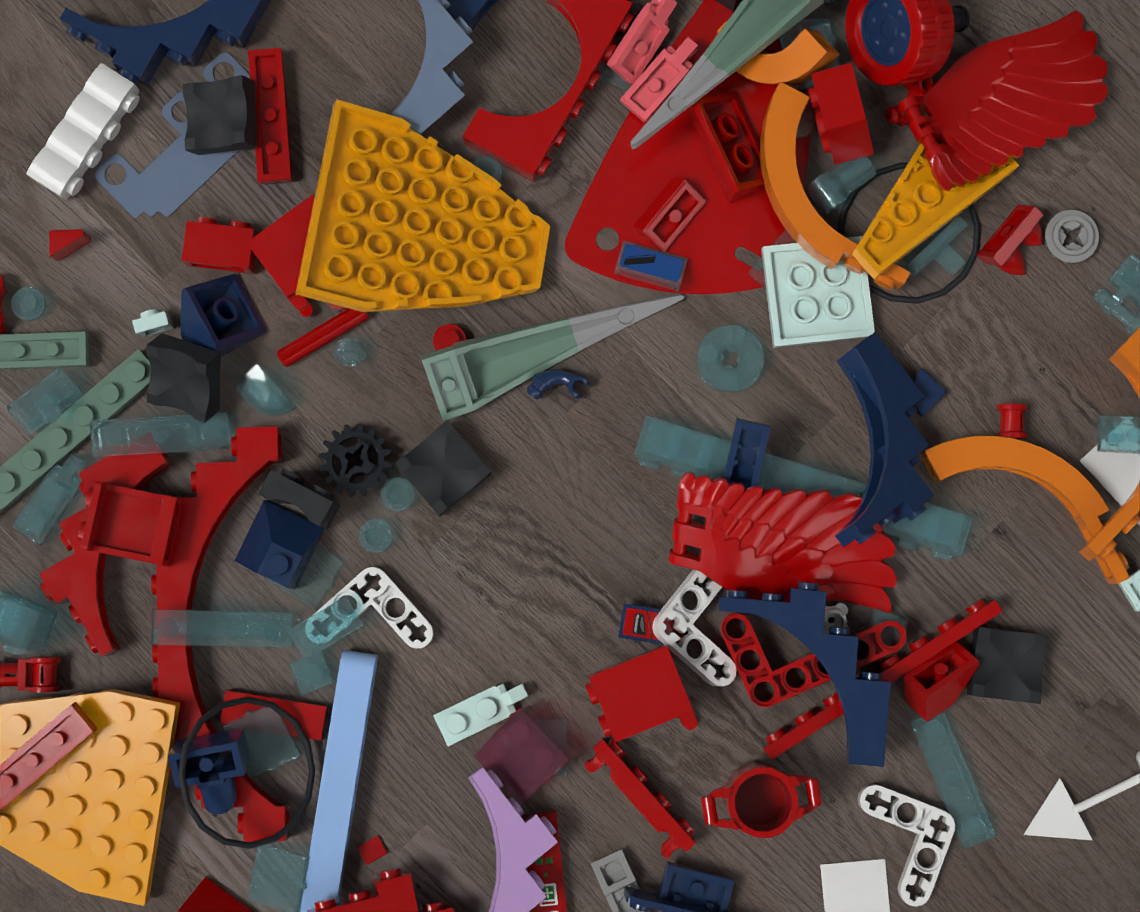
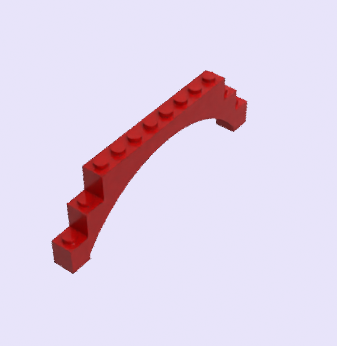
M277 426L236 428V436L231 437V453L233 457L237 456V462L196 463V471L191 472L190 478L191 490L196 492V497L180 498L183 499L169 567L156 565V574H153L151 577V591L153 595H157V609L152 610L151 616L152 627L157 629V643H153L152 660L153 663H158V677L153 678L152 690L153 696L156 698L180 703L174 743L187 739L198 719L207 713L194 669L191 643L193 600L198 576L207 550L219 525L233 504L251 483L272 464L283 463L282 429ZM210 719L202 725L196 737L217 733ZM247 773L243 776L234 777L238 796L233 808L243 807V813H238L237 819L238 833L243 834V841L252 842L273 836L290 822L289 803H279L260 788ZM196 784V800H201V809H206L201 790L197 788ZM290 830L277 841L289 839Z

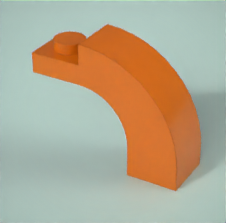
M725 21L724 24L717 30L718 33L721 31V29H722V28L724 27V25L727 23L726 21ZM804 28L784 50L774 54H769L762 50L736 70V72L760 83L778 85L781 81L786 85H795L812 79V73L825 70L840 54L819 31Z

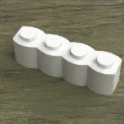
M103 63L99 64L86 82L83 91L70 105L64 119L50 135L45 147L31 163L26 174L64 200H67L70 195L75 196L83 186L84 180L82 177L89 167L92 169L99 163L102 157V151H100L107 140L112 141L119 133L121 118L126 112L131 113L136 108L140 99L138 87Z

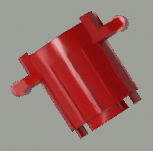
M753 762L735 769L723 787L717 788L701 798L705 825L709 824L721 828L741 830L755 838H771L782 834L793 824L794 820L802 818L803 815L823 805L818 778L804 775H788L767 763ZM805 783L809 804L798 806V794L795 786ZM722 797L724 799L722 800L723 805L726 807L730 818L718 819L715 798Z

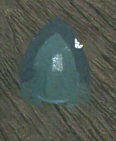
M257 364L245 374L247 379L236 386L237 392L259 413L278 416L285 415L296 409L292 402Z

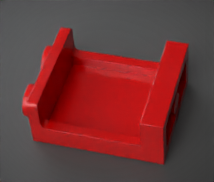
M96 481L94 488L90 487L86 496V507L89 508L87 520L81 523L78 532V541L82 542L81 549L169 567L183 499Z

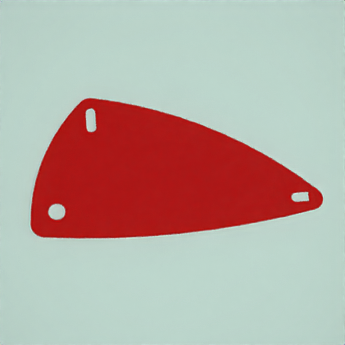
M704 0L678 35L672 47L677 50L687 37L692 39L698 45V50L689 60L694 66L718 35L717 30L725 21L729 20L735 10L732 12L716 0ZM807 16L763 50L769 54H774L787 48L804 28L809 29ZM735 71L703 97L736 92L760 143L765 114L778 85L756 82ZM812 79L788 86L810 97L808 88H812ZM810 98L799 121L795 146L796 165L803 189L810 148L812 103ZM689 108L639 147L632 150L631 140L646 123L630 111L607 151L567 234L565 251L570 260L613 280L663 292L723 294L766 287L764 271L761 272L738 260L734 255L738 247H744L762 257L761 248L763 246L791 244L793 242V238L775 213L766 188L729 203L688 115ZM674 177L685 179L706 202L667 250L662 252L633 226ZM603 228H612L619 236L618 245L612 250H602L596 244V235ZM630 244L682 259L684 262L678 282L621 267L620 262L625 245Z

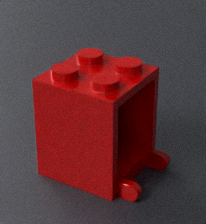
M314 194L246 242L292 305L305 318L313 314V308L307 301L309 298L296 295V289L315 199Z
M667 645L659 646L588 675L591 682L585 684L592 705L600 703L604 714L598 716V720L605 737L612 735L615 743L679 717L681 724L687 730H693L697 727V719Z

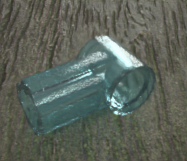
M865 156L844 162L831 172L829 170L812 181L805 189L822 212L828 215L842 205L851 193L875 177L877 173L871 161Z

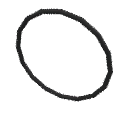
M900 162L874 170L853 187L840 211L838 233L844 236L846 213L857 192L875 177L895 170L905 169L908 163ZM974 204L968 207L974 224L973 249L959 276L942 290L917 298L890 295L869 284L870 291L888 301L918 304L946 295L964 280L979 252L981 225Z
M246 696L221 702L198 719L183 744L178 776L184 805L199 829L223 845L252 849L276 842L298 824L311 800L316 770L310 741L296 718L274 702ZM245 703L269 707L292 724L304 744L309 768L305 798L294 818L273 836L252 842L224 838L205 825L190 802L185 776L189 748L202 725L223 708Z

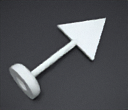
M1140 751L1137 752V754H1136V761H1137V763H1138L1139 768H1140ZM1140 773L1076 805L1073 804L1059 778L1023 835L1092 840L1079 812L1139 784Z

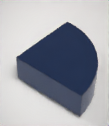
M923 369L916 374L913 380L925 396L914 405L920 417L924 416L946 393Z

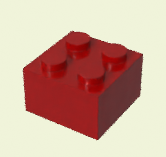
M852 63L812 73L814 87L808 88L824 153H832L835 165L873 155L874 151Z

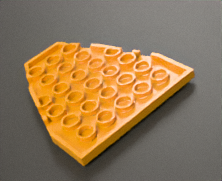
M336 99L333 104L296 295L360 312L470 306L533 293L540 289L550 231L548 223L541 217L532 214L528 206L519 199L514 201L500 189L502 184L458 154L452 156L437 146L438 141L429 136L426 139L410 129L411 124L404 119Z
M108 689L96 693H75L63 697L52 698L51 696L0 704V764L74 702L78 703L98 728L0 811V846L79 892L145 906L150 898L170 771L168 753L174 745L180 703L117 689Z

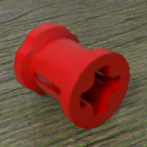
M1027 404L997 405V411L1000 412V432L997 433L998 437L1017 440L1028 438L1027 433L1024 432V411L1027 410Z

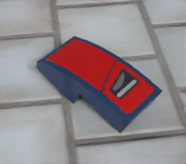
M623 604L618 637L664 645L657 639L652 629L653 621L661 610ZM664 620L663 623L666 625L665 633L673 632L680 638L688 634L687 630L685 633L679 634L672 627L675 622L674 620Z

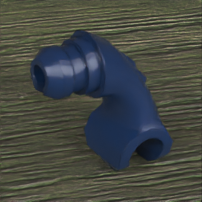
M553 369L534 374L533 382L527 387V393L537 400L549 388L556 384H563L567 386L571 396L579 399L582 396L574 392V385L578 382L584 383L588 388L590 385L588 380L582 375Z

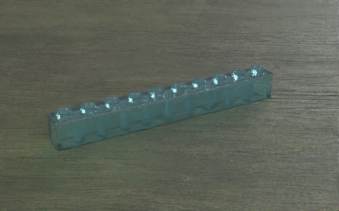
M645 416L633 458L639 459V466L657 471L658 466L672 469L670 475L680 479L684 473L692 472L695 474V477L708 475L712 480L724 477L731 442ZM768 453L764 454L758 486H762L763 492L772 488H780L783 494L794 489H804L807 495L813 491L828 489L832 496L853 493L863 497L867 485ZM924 503L927 510L912 521L907 516L895 524L891 520L884 525L882 530L890 538L899 540V547L918 552L919 547L932 550L931 557L950 562L951 557H962L973 517Z

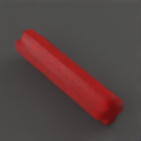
M348 308L276 352L283 366L289 367L368 320L369 315L367 312Z

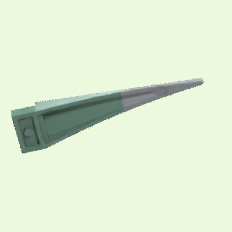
M742 0L692 69L631 140L632 150L639 147L818 8L824 1Z
M682 293L460 341L452 343V346L422 355L421 360L442 420L445 421L477 410L532 378L534 374L542 372L596 342L683 300L685 296Z

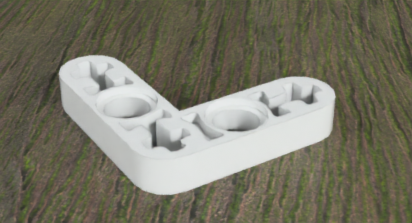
M375 567L366 568L313 614L306 625L307 635L312 641L328 643L372 605L410 647L416 649L424 648L431 643L434 636V629L426 617L383 570ZM368 574L374 577L379 574L382 578L378 582L381 588L378 591L373 588L369 589L364 594L369 600L364 604L361 596L353 591L352 588L357 584L358 589L361 590L368 583L365 578ZM346 595L354 597L357 601V609L351 615L342 614L338 607L339 600ZM392 598H400L405 604V612L398 618L391 617L386 611V605ZM331 607L335 616L344 621L343 624L339 626L337 621H334L327 628L330 632L327 637L324 634L316 636L314 633L317 629L315 622L317 620L321 622L327 621L332 615L326 611ZM412 611L417 616L411 619L415 626L421 627L424 625L427 628L424 632L426 639L423 642L419 639L413 642L410 639L413 632L408 625H405L402 630L398 626V623L406 620Z
M692 570L655 617L652 626L653 633L658 640L667 645L677 657L711 686H726L733 682L736 676L735 663L693 625L722 586L713 580L707 581L702 588L695 585L694 581L696 584L703 583L707 576L700 571ZM687 591L694 592L698 599V604L693 610L686 609L682 602V597ZM664 620H674L675 622L672 627L679 634L685 633L686 630L688 634L680 638L673 632L665 633L666 625L663 623ZM691 639L698 640L702 646V653L696 659L690 657L686 650L687 644ZM707 659L714 665L723 664L722 672L725 676L715 678L716 670L710 664H703L702 667L701 664Z
M868 784L858 794L860 808L873 817L917 833L898 883V894L910 906H921L928 901L933 891L955 831L954 819L942 809L886 787ZM875 790L879 791L878 797L890 803L891 796L896 797L890 806L889 817L884 815L888 810L885 807L875 805L873 809H869L870 803L865 800L867 794L873 795ZM903 803H911L915 807V816L909 822H902L897 816V809ZM940 816H943L942 822L947 827L945 831L939 830L935 837V840L942 842L939 848L931 842L923 841L925 835L932 838L934 828L930 826V822L932 819L938 820ZM923 848H931L935 852V861L929 867H922L917 861V854ZM914 867L920 872L930 875L928 880L921 876L918 886L923 892L921 895L915 894L913 899H910V893L906 890V886L908 884H915L918 875L911 873Z

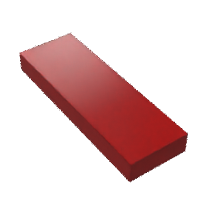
M225 690L224 702L246 696L274 702L296 718L308 739H323L328 706ZM245 703L222 709L221 725L299 737L292 724L269 707Z

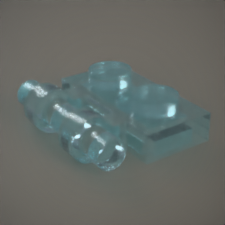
M1131 253L1107 280L1117 289L1115 293L1111 296L1101 288L1093 296V299L1102 306L1101 310L1108 316L1112 314L1125 325L1124 329L1132 335L1140 327V310L1136 315H1133L1120 304L1127 297L1140 308V260Z

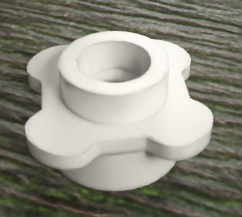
M837 603L835 606H825L823 632L829 633L830 627L849 628L845 616L848 613V608L845 604ZM830 617L835 619L833 623L828 622Z

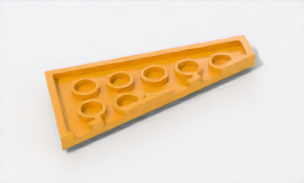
M941 138L936 139L938 144H944ZM919 144L852 255L875 280L1015 172L1019 164L1012 157L1007 156L1008 162L1006 165L1000 167L991 166L990 174L985 176L979 175L977 183L970 184L965 182L962 187L952 184V189L947 192L941 189L933 177L930 165L924 156L926 150L922 144Z

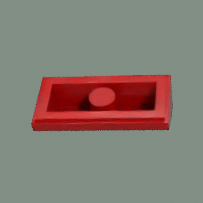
M674 177L633 227L662 252H665L705 204L706 200L685 179Z

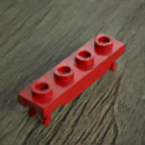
M601 738L593 747V750L596 752L595 756L590 762L588 760L585 762L586 770L592 773L601 768L605 763L610 768V778L656 831L668 832L670 835L660 848L662 855L666 859L672 856L671 853L679 848H682L685 852L690 850L696 844L691 837L695 833L694 829L682 816L676 820L669 813L668 810L672 807L669 801L659 790L654 795L644 785L649 779L636 765L631 769L622 760L626 755L625 752L613 739L607 743Z

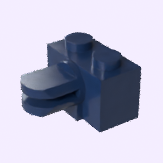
M244 728L195 737L189 748L185 772L187 786L197 784V788L201 790L204 806L210 813L224 814L232 809L236 802L238 794L234 777L245 775L251 763ZM186 739L176 741L168 753L175 788L181 787L178 773L183 744Z

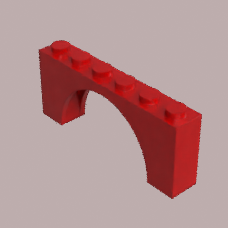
M546 0L547 4L554 7L569 22L580 45L581 64L573 85L557 103L531 115L503 116L488 112L479 107L463 134L464 144L533 183L538 175L543 177L552 162L549 155L554 146L560 148L568 135L569 130L565 129L569 120L571 117L576 120L585 105V101L582 100L587 89L593 91L599 82L602 73L598 72L603 61L608 62L618 47V44L614 43L620 32L626 34L635 17L631 15L632 2L628 0Z

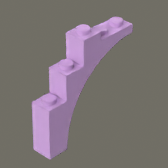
M480 768L470 775L468 779L484 804L492 826L496 849V882L488 912H529L544 900L546 895L542 891L545 887L543 881L533 870L528 873L526 868L558 843L553 837L556 830L545 816L539 818L535 814L524 821L521 818L524 811L513 797L507 799L501 792L500 788L503 784L498 776L491 769L486 772L484 768Z

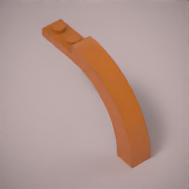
M780 81L768 105L760 139L761 170L771 205L790 236L817 261L832 270L841 259L845 261L844 266L847 269L858 274H862L863 271L868 273L852 255L858 244L844 237L828 225L814 209L804 192L796 165L795 146L799 121L810 97ZM894 264L877 277L874 282L885 289L892 290L895 288L898 290L905 284L911 272Z
M1139 327L1109 360L1128 379L1140 400ZM1140 480L1126 502L1079 551L1085 559L1090 561L1098 555L1103 559L1117 545L1113 540L1120 531L1127 534L1139 522Z
M973 436L941 443L919 453L934 483L952 475L972 470L1006 471L1036 482L1051 492L1065 506L1078 525L1086 542L1105 524V521H1100L1098 516L1109 511V508L1092 484L1076 468L1061 457L1029 442L998 436ZM1113 548L1103 559L1099 555L1095 557L1109 585L1119 584L1130 578L1126 571L1129 569L1128 562L1120 551L1116 552L1115 548Z

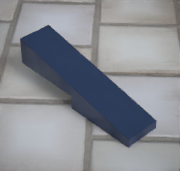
M736 419L723 477L727 479L729 484L742 483L745 489L758 486L771 425Z

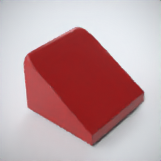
M82 229L49 231V255L54 260L60 261L89 244L91 237Z

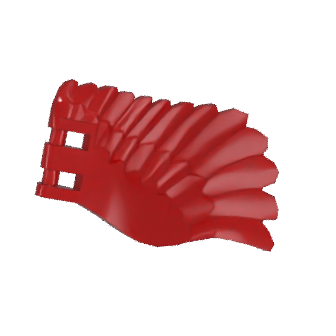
M1075 10L1046 26L991 41L977 47L960 57L923 97L912 95L898 103L897 106L901 114L906 115L910 121L908 126L917 143L922 144L925 148L924 156L930 165L933 177L942 190L949 192L952 189V184L962 187L965 182L970 184L977 183L979 175L985 176L990 174L991 166L1000 167L1006 165L1008 162L1007 156L1016 159L1022 157L1023 148L1039 149L1045 146L1046 138L1054 140L1066 138L1069 127H1085L1096 119L1094 107L1100 105L1109 92L1106 84L1102 82V79L1107 74V62L1102 57L1093 54L1096 51L1097 37L1093 31H1084L1082 29L1084 20L1080 12ZM925 110L929 117L926 115L922 116L920 111ZM941 138L944 144H938L936 139Z
M692 472L684 473L681 477L676 508L679 512L678 517L674 518L671 537L672 541H674L673 549H670L668 557L669 563L700 571L726 590L748 591V598L762 599V593L782 594L783 601L789 602L790 588H798V582L819 584V590L827 592L826 601L837 599L852 602L887 614L890 613L892 605L883 587L894 588L897 583V577L893 568L883 561V559L893 557L896 549L890 536L882 531L884 526L880 527L878 523L875 524L873 528L876 533L860 545L854 540L843 547L835 537L851 520L862 501V496L853 493L832 496L828 489L813 491L807 495L804 489H794L782 494L780 488H772L764 492L762 486H752L745 489L742 483L729 484L725 478L711 480L708 475L695 477V474ZM692 514L705 517L704 525L691 519ZM687 545L700 548L699 556L687 551Z

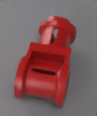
M30 657V659H18V663H2L0 660V688L18 687V691L60 692L61 686L57 685V664L61 663V657ZM6 673H15L16 676H6Z

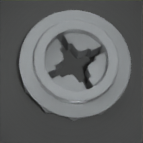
M1065 210L1056 214L1044 231L1045 246L1052 253V257L1058 258L1064 263H1080L1094 253L1099 242V232L1095 222L1090 216L1078 210ZM1079 227L1080 230L1075 238L1078 241V245L1072 242L1069 245L1063 246L1062 244L1066 238L1063 230L1071 232Z

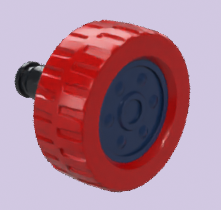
M850 0L845 19L848 49L860 72L874 83L885 86H897L923 81L932 77L942 68L952 49L954 32H962L967 29L970 23V14L966 7L962 5L951 6L949 0Z

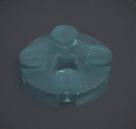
M739 325L721 326L710 331L701 341L697 352V370L701 379L710 388L722 392L738 393L746 390L758 379L764 365L763 349L759 340L754 334ZM725 351L729 353L736 352L739 356L736 359L738 366L735 368L730 364L723 366L721 361H723L724 355L722 353Z

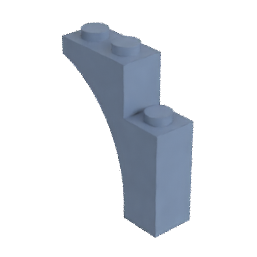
M419 0L426 27L424 59L417 79L409 93L389 114L411 124L410 129L418 134L424 132L465 96L461 90L465 85L464 82L452 69L447 73L443 68L473 43L469 37L473 30L461 16L454 20L446 10L451 6L447 0Z

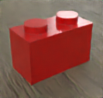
M198 217L197 222H186L181 261L187 267L254 274L256 255L246 242L258 233L250 228L251 224L231 221L230 226L218 225L215 219Z

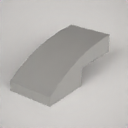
M622 849L591 863L612 912H643L630 907V903L626 902L623 894L625 886L640 889Z

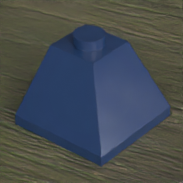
M236 273L189 286L182 290L180 335L187 342L220 352L222 357L267 332Z
M264 500L234 561L286 588L296 590L325 528Z

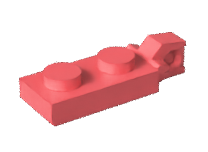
M651 0L650 3H647L641 9L607 62V65L625 82L633 84L641 76L670 31L667 27L669 23L668 17L677 5L675 0Z
M687 37L677 50L672 46H669L667 50L663 49L621 97L620 102L646 123L693 67L689 60L698 50V45Z

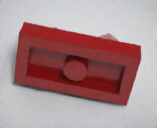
M1018 204L977 253V256L985 264L995 265L1006 273L1025 275V262L1018 246L1020 243L1027 246L1042 245L1043 235L1039 220L1043 217V214L1036 206Z

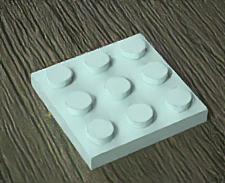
M863 236L848 237V239L858 244ZM798 243L763 246L761 248L773 348L863 339L875 332L868 273L863 271L862 274H858L847 269L844 266L845 261L841 259L831 270L803 250Z

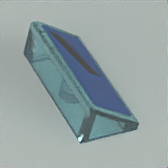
M623 240L614 273L679 291L688 259Z

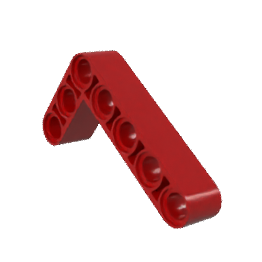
M734 612L726 615L721 621L720 630L750 699L757 706L764 708L773 706L831 680L828 673H823L818 669V659L812 652L771 670L753 627L746 616ZM734 618L741 619L746 627L744 634L738 638H733L726 632V624ZM884 620L851 634L858 636V640L864 641L867 646L865 656L857 659L856 669L901 649L906 643L907 638L904 627L896 621ZM893 626L898 631V640L893 645L888 646L881 641L880 636L885 627ZM746 650H754L759 655V663L753 669H746L740 664V656ZM791 668H800L804 672L805 677L801 685L793 687L787 684L786 674ZM768 682L773 686V694L768 700H759L755 697L754 688L758 683Z

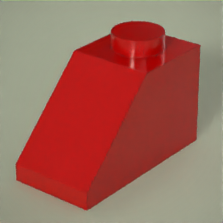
M957 641L903 676L904 701L926 722L930 721L955 703L979 667V660Z

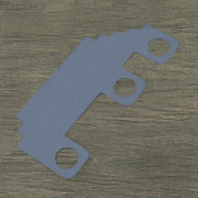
M228 53L219 54L203 71V75L208 82L216 81L213 76L214 67L221 62H226L234 68V76L243 75L250 78L248 72ZM183 91L175 95L162 108L163 117L181 136L139 174L121 155L114 154L95 172L96 180L133 218H137L143 212L150 217H153L157 212H161L165 217H169L239 151L196 155L185 151L187 121L178 122L172 116L174 104L179 101H185ZM112 164H120L126 170V178L119 185H112L105 178V171Z

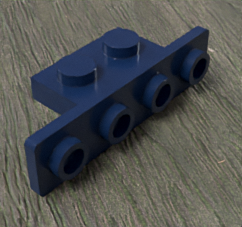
M667 861L658 894L625 886L623 894L626 902L630 903V907L643 912H649L650 908L663 912H731L727 911L735 880L731 876Z

